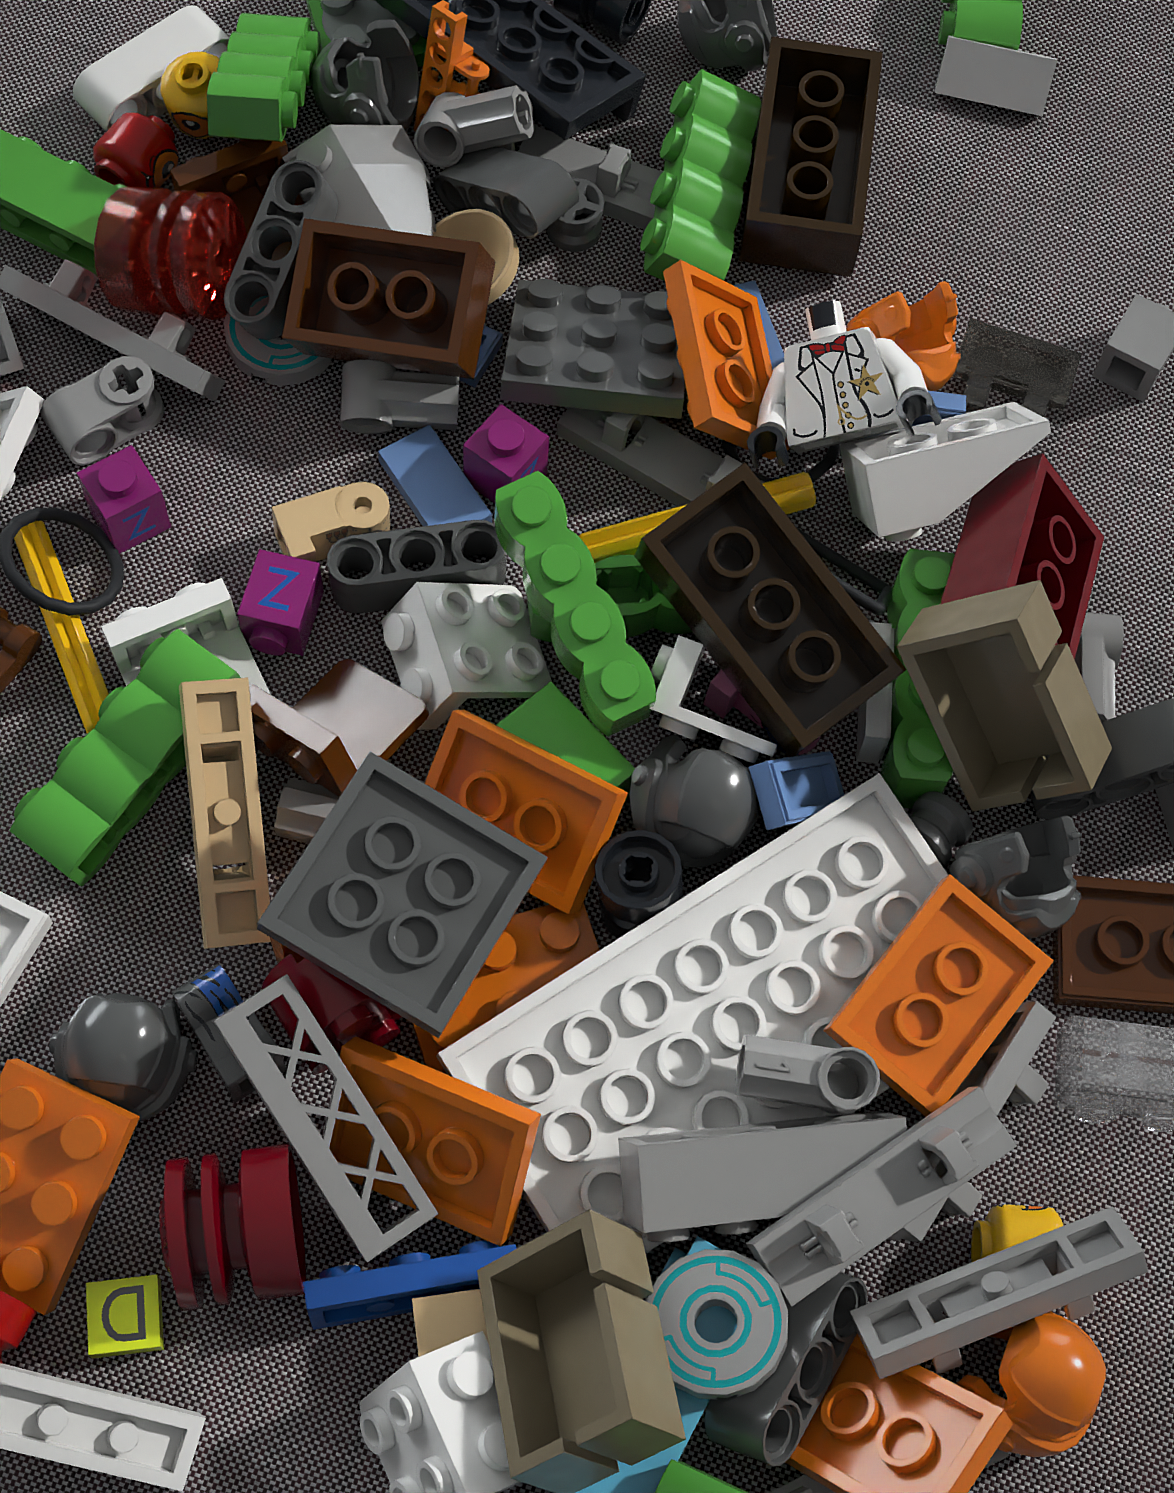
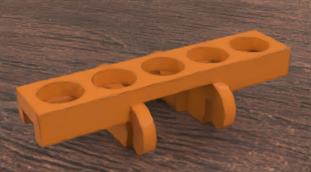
M445 0L433 5L431 10L414 125L415 132L436 96L444 92H456L465 97L481 94L478 92L479 81L489 76V66L473 55L474 48L464 42L468 15L463 12L457 15L449 10V3ZM446 22L450 27V37L445 35ZM437 54L445 58L446 61H443L441 58H439ZM432 67L436 68L441 73L442 79L440 81H438L439 73L437 71L431 70ZM456 70L467 77V84L465 82L458 83L452 79L453 71Z

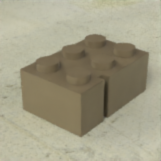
M1041 580L922 608L897 645L901 658L972 812L1023 803L1026 801L1031 790H1033L1037 800L1090 791L1093 789L1112 750V746L1068 643L1055 645L1062 633V629ZM1045 755H1050L1048 760H1046Z
M589 1209L477 1270L511 1479L553 1493H576L620 1472L618 1461L632 1466L686 1440L658 1308L643 1300L653 1294L654 1290L640 1233Z

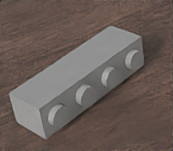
M871 1111L618 1138L624 1223L642 1233H647L648 1241L651 1242L686 1240L690 1238V1228L715 1225V1232L719 1234H743L756 1231L757 1220L782 1218L907 1131L906 1117L883 1111Z

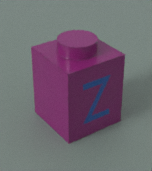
M500 404L463 444L464 474L477 492L495 503L497 489L536 471L543 473L545 476L547 475L549 436Z
M132 445L77 472L89 511L119 554L171 528L162 491Z
M259 549L237 613L240 629L246 643H249L254 649L269 655L278 656L288 652L304 656L324 593L320 563Z

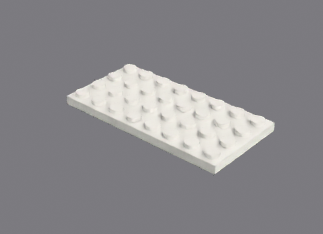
M878 773L440 1051L436 1057L447 1075L541 1114L522 1194L546 1232L591 1209L640 1233L645 1253H648L663 1242L648 1241L647 1233H642L624 1223L618 1138L833 1116V1114L822 1111L820 1108L735 1095L736 1070L743 1036L747 1034L834 1049L842 1047L823 1030L938 883L948 874L881 774ZM834 1063L827 1075L828 1085L837 1097L845 1100L852 1099L858 1088L857 1077L849 1066L842 1063ZM881 1079L875 1097L890 1088Z

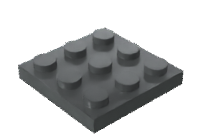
M519 279L501 378L500 400L681 419L685 380L683 370L677 359L678 345L673 320L667 308V291L644 293L618 290L609 285L587 287L560 284L551 279H537L534 281Z
M370 751L257 922V930L439 1039L545 865L548 857Z

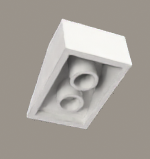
M1010 402L941 419L942 422L935 426L933 421L912 426L915 432L913 436H908L905 429H900L839 444L852 513L879 538L885 536L887 541L897 542L918 537L923 533L922 527L940 523L1050 434L1049 420L1015 402Z

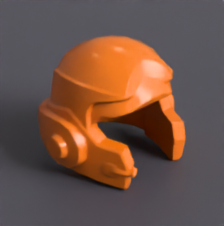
M945 281L938 283L931 292L923 297L924 299L908 306L902 292L892 293L865 308L848 322L846 331L869 327L876 339H892L920 367L928 391H938L951 379L958 361L961 359L960 354L956 353V341L953 342L952 338L957 326V295L953 294L949 283Z
M1052 1311L990 1335V1337L1008 1341L998 1370L999 1382L1007 1395V1399L995 1394L985 1381L978 1376L966 1375L955 1384L1003 1408L1013 1425L997 1449L1030 1457H1047L1058 1455L1077 1445L1085 1435L1096 1412L1106 1379L1105 1362L1090 1336L1076 1323Z

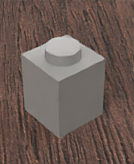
M1136 294L1107 342L1092 376L1144 402L1174 351V312L1163 304L1152 302Z

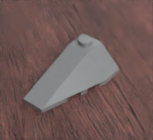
M328 125L282 157L285 163L293 160H303L311 163L318 169L337 195L338 210L334 220L335 223L433 236V232H436L435 216L430 210L427 187H431L429 171L402 125ZM307 188L301 192L306 202L314 195L315 188Z

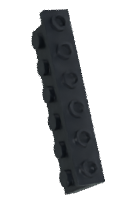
M442 0L375 1L417 31L423 38L427 39L432 6ZM445 0L449 3V10L457 15L463 12L468 15L464 42L474 48L473 55L489 66V76L483 81L495 90L517 85L521 91H526L533 106V118L563 140L568 139L609 112L616 115L622 121H627L635 115L646 74L545 1ZM446 22L445 35L450 37V27Z

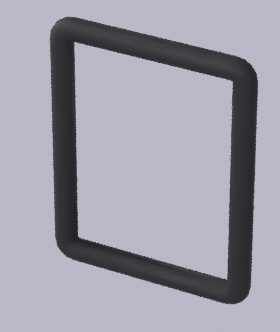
M798 529L816 554L880 593L877 601L833 575L856 604L878 616L886 612L892 598V587Z

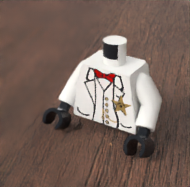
M827 301L805 309L811 340L785 348L784 362L773 369L760 404L757 428L749 435L747 445L754 468H759L760 457L771 451L776 452L779 467H783L789 462L784 441L786 436L788 446L795 452L802 453L903 428L908 436H913L915 432L912 424L916 418L922 415H931L935 426L939 425L942 421L934 400L928 393L920 367L892 339H876L869 327L846 331L841 302Z

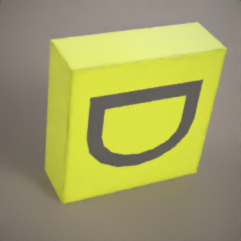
M157 1274L86 1283L88 1355L92 1359L164 1350L161 1279Z

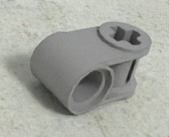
M122 356L113 359L104 367L74 384L56 390L44 401L40 411L41 417L69 459L74 464L82 466L101 460L113 449L154 428L164 415V403L160 393L154 388L155 379L150 366L137 357ZM120 374H123L126 386H121L118 379ZM140 404L144 407V416H141L138 405Z

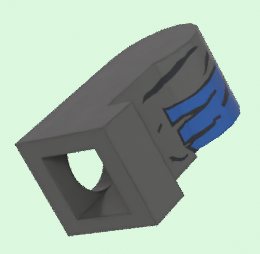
M217 963L171 992L234 1103L254 1092L255 1089L212 1020L244 1001L222 966ZM255 1013L246 1017L262 1043L277 1046ZM268 1052L280 1072L284 1073L286 1066L283 1056Z

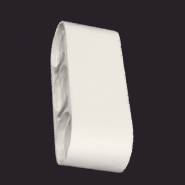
M195 5L183 7L83 70L73 86V97L105 131L125 113H139L147 117L150 115L159 117L168 111L160 93L161 77L166 67L177 57L189 52H207L220 58L221 54L227 51L230 37L201 8Z

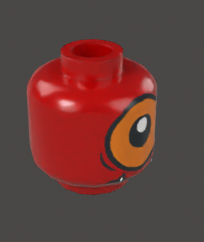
M139 113L123 114L93 147L96 177L114 186L116 184L127 186L141 199L149 198L170 177V169L179 165V153L174 143L175 135L166 122L154 115L147 117Z

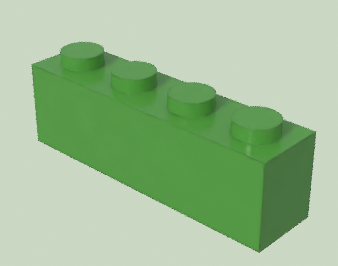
M0 129V228L63 260L72 261L91 271L97 277L113 284L151 235L143 200L127 186L121 184L114 186L92 175L80 163L73 160L64 161L44 151L30 138L24 136L18 138Z

